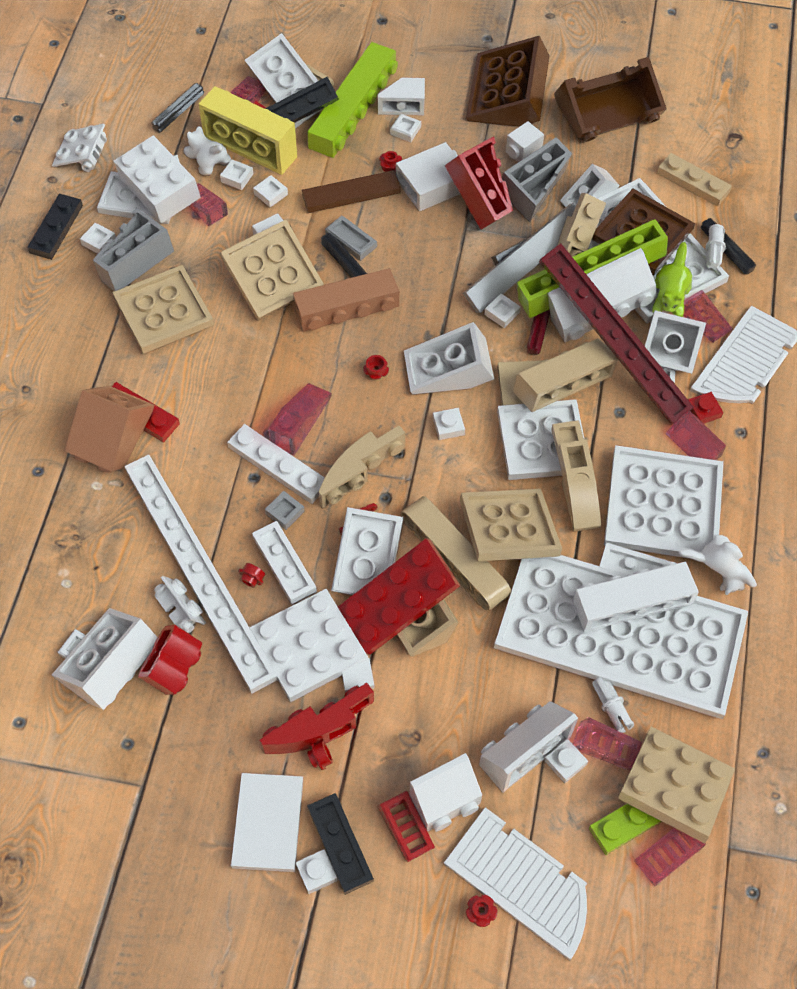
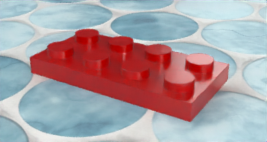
M426 538L340 604L338 608L365 653L371 655L459 588L460 584L432 541Z

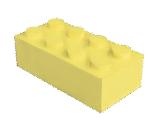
M216 86L199 103L203 133L209 140L221 143L226 149L280 175L297 158L295 123L289 119L283 118L268 109L259 107Z

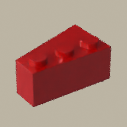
M494 136L458 155L445 165L481 230L513 211L506 181H502L499 169L502 165L500 158L497 159Z

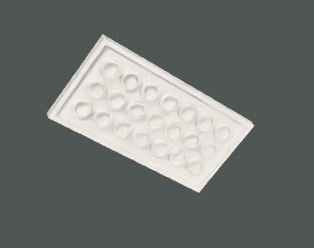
M563 555L521 560L494 644L495 649L594 680L600 677L604 681H610L613 686L719 719L724 718L747 620V610L697 596L692 605L584 632L573 603L576 589L586 583L599 584L606 582V580L614 576H622L623 578L630 575Z

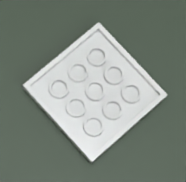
M615 445L604 545L610 543L631 550L683 557L679 555V551L683 549L702 552L703 548L712 542L714 536L719 535L724 461Z

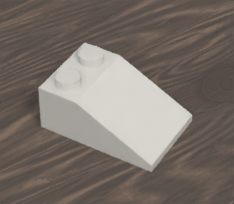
M474 322L404 350L410 392L412 394L470 389L494 379L486 338Z

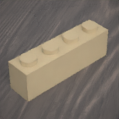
M599 338L589 343L585 342L579 347L570 351H564L559 356L550 360L546 359L536 366L521 370L516 376L513 392L531 412H534L611 377L618 359Z

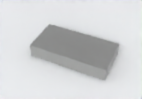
M340 216L325 228V235L332 233L342 246L360 261L377 248V241L344 216Z

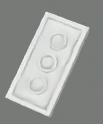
M282 33L245 59L249 68L276 103L318 81ZM317 112L297 121L295 123V128H297L299 125H301L306 120L311 118Z

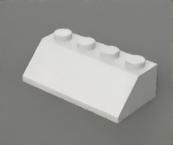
M641 248L587 274L621 318L640 306L649 305L656 299V283ZM560 287L548 293L551 321L565 343L570 340H577L585 333L593 330Z

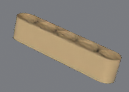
M422 496L401 511L400 514L406 526L421 542L426 538L432 541L456 580L483 609L490 611L511 594L510 586L488 561H477L472 544L428 498Z

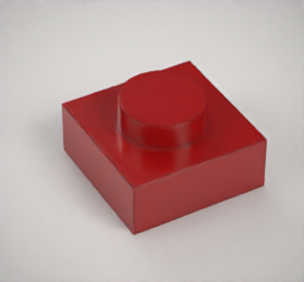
M712 391L688 399L694 407L690 410V413L698 426L722 418L724 412Z

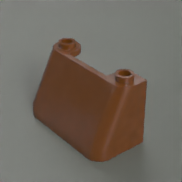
M649 57L639 59L637 61L638 66L636 67L632 66L629 68V66H625L619 72L584 82L582 79L576 81V78L564 80L554 93V97L578 139H584V142L596 139L598 135L644 121L650 124L660 119V115L667 108Z

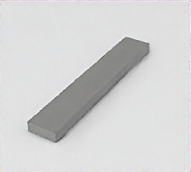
M574 203L565 207L463 292L476 313H481L495 298L505 293L540 263L539 260L558 245L567 216L572 217L576 206Z

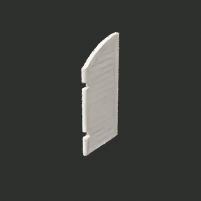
M751 306L692 385L690 391L698 395L712 391L716 400L720 402L753 404L761 393L755 386L760 385L764 388L788 355V352L782 348L785 346L792 349L797 342V330Z
M485 807L446 859L444 865L479 892L490 896L496 905L570 961L579 946L585 928L587 915L585 886L587 882L573 872L570 873L567 879L563 877L559 872L563 869L564 865L517 830L513 829L508 836L502 831L506 822Z

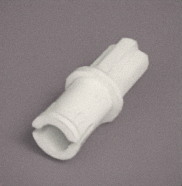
M719 224L712 225L709 228V240L705 246L707 251L706 265L714 270L719 269V266L722 264V254L726 248L724 243L725 229Z
M597 677L592 684L603 704L602 710L608 713L618 734L626 732L621 720L630 730L634 727V722L623 705V697L618 696L610 681H604L602 678Z

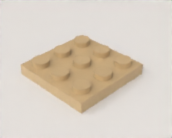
M287 220L220 252L221 259L257 320L293 303L294 292L324 285Z
M183 265L112 292L143 354L214 325L210 312Z
M541 489L461 493L460 504L477 561L558 557L561 555L562 546Z
M651 727L618 799L706 843L735 768Z

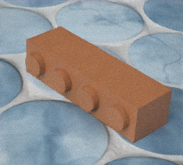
M388 268L294 292V309L303 332L316 330L323 326L334 323L338 324L346 320L366 317L373 313L389 311L399 307L400 291L391 269Z

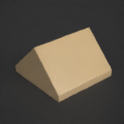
M443 599L398 633V636L410 656H415L447 643L458 621Z

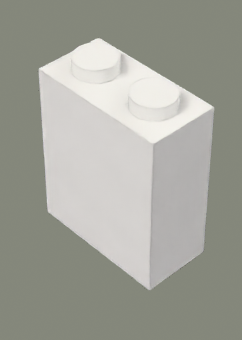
M446 142L396 163L398 182L419 212L460 194L445 167L447 163L458 155L455 150H451Z

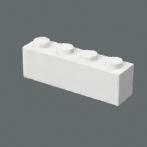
M669 562L651 571L641 569L631 576L623 578L622 576H614L606 580V582L599 584L586 583L576 589L573 603L584 632L692 605L699 591L686 562L678 564Z

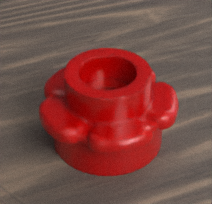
M394 151L383 153L379 158L382 170L385 172L394 170L396 172V163L402 161V157Z
M372 355L366 360L363 371L371 379L377 380L388 374L389 367H387L388 363L383 356Z
M246 563L243 569L240 568L238 570L239 574H241L240 581L245 585L255 588L256 584H263V578L266 574L259 567Z
M324 741L317 744L311 743L312 749L307 751L312 766L325 770L326 766L333 764V759Z
M483 894L479 897L475 895L469 899L466 916L470 922L478 927H486L490 925L491 921L496 919L497 907L494 906V900L490 896ZM482 907L484 908L485 912L480 913L478 909Z

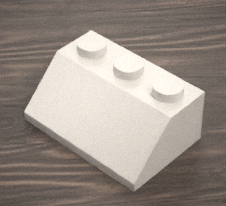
M109 608L54 671L52 676L87 703L104 710L115 700L117 693L134 677L137 669L152 652L157 636L142 619Z
M551 701L543 707L540 704L535 706L527 714V720L520 725L517 722L504 732L505 737L498 743L493 740L482 749L479 766L502 793L542 762L548 754L566 739L571 738L578 717L573 712Z

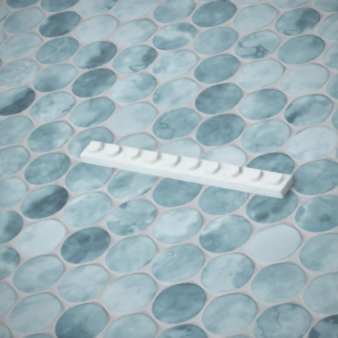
M150 455L124 466L251 694L277 681L278 678Z

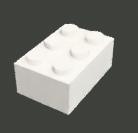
M154 135L114 160L121 181L161 224L201 198L195 178Z

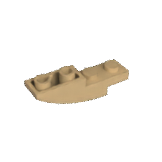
M581 193L572 217L567 216L558 241V245L561 243L572 257L589 250V244L606 202L587 193Z
M577 420L552 424V435L563 476L562 487L573 532L600 528L601 518L595 475L587 439L584 440L580 422Z
M397 426L379 438H376L370 431L352 444L337 459L324 478L319 490L320 506L325 508L330 504L334 505L352 490L357 491L361 489L368 481V469L376 468L384 459L389 456H395L405 447V431L400 426Z

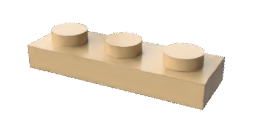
M672 153L658 167L657 174L716 206L721 204L732 188V185Z

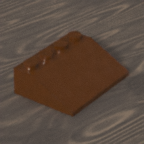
M540 35L477 53L466 114L467 121L518 127L527 121L531 124L540 121L550 57Z

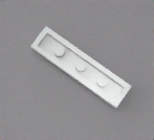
M246 424L227 442L228 448L309 503L313 504L319 497V490L325 477Z

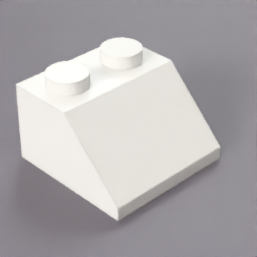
M654 311L645 347L661 367L692 374L706 323Z
M466 753L410 782L409 795L427 832L435 829L436 832L443 830L452 823L451 819L460 814L463 817L469 816L479 809L478 805L481 803L482 793Z

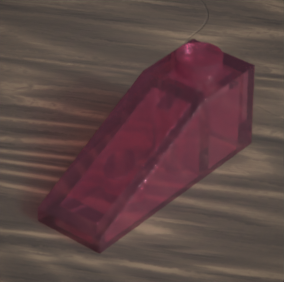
M308 383L279 411L268 429L270 441L294 456L330 400L332 393Z

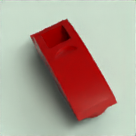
M366 682L360 687L356 685L350 688L345 693L344 698L338 702L326 704L319 711L320 714L316 715L311 706L305 710L299 709L293 712L288 717L287 722L279 727L273 726L263 733V738L259 740L264 754L294 753L312 749L311 743L317 744L321 741L329 743L356 728V717L354 715L374 702V691Z

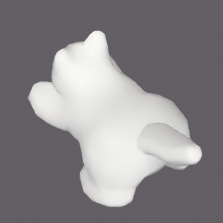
M198 126L196 131L187 133L189 146L185 147L183 152L187 157L197 159L201 175L207 176L212 174L215 164L223 166L229 164L231 157L228 155L226 148L221 143L211 141L205 137L202 127Z
M715 535L712 542L707 544L702 552L692 549L679 551L680 556L703 562L721 574L723 583L720 586V590H725V595H728L730 592L744 590L745 584L752 588L757 586L748 568L739 561L743 557L742 552L736 544L730 542L723 535Z

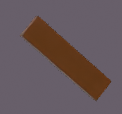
M394 170L302 190L303 200L308 213L401 193V187Z

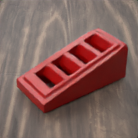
M404 791L377 805L406 862L435 848L408 791ZM403 803L405 809L392 816L390 810ZM409 815L411 820L398 827L395 821ZM413 826L416 827L417 832L403 838L402 832ZM421 837L424 843L409 850L407 844Z

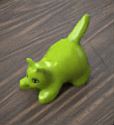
M682 242L678 247L674 262L664 265L656 275L655 283L659 293L652 306L653 313L654 311H666L680 317L684 315V297L692 289V273L685 266L687 244L685 242Z

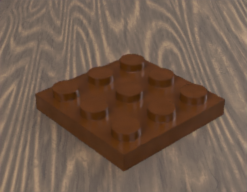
M632 188L596 228L591 240L602 244L656 219L667 235L668 243L667 255L648 264L654 276L693 231L695 223Z

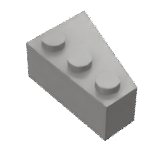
M557 137L506 170L502 176V181H506L511 203L529 222H531L565 172L572 155Z
M138 208L132 212L133 218L128 224L123 223L121 225L118 236L114 240L110 239L93 259L101 282L114 292L126 287L174 252L167 229Z

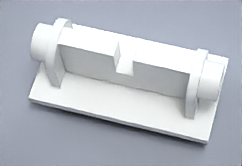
M162 576L161 579L165 584H159L155 587V598L166 612H169L174 606L176 607L169 615L173 623L187 633L193 631V624L195 622L205 625L206 622L200 615L202 609L195 601L187 597L185 594L187 589L184 584L176 578L173 580Z

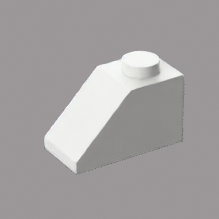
M400 78L378 94V115H424L425 78Z
M591 164L560 201L565 207L572 203L576 206L581 193H587L595 198H599L616 190L620 185L605 169Z

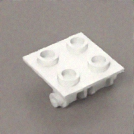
M105 124L69 130L64 135V140L56 153L52 166L56 167L79 162L84 171L90 172L93 170L107 141L106 134L103 132Z

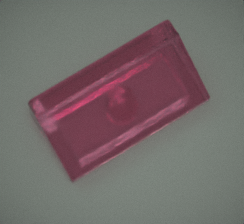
M690 411L684 413L666 432V435L690 457L717 460L723 455L726 448L725 443Z

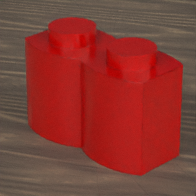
M175 624L165 626L157 637L152 652L145 660L138 677L166 695H175L177 692H181L188 682L189 668L194 666L201 657L200 649L202 642Z

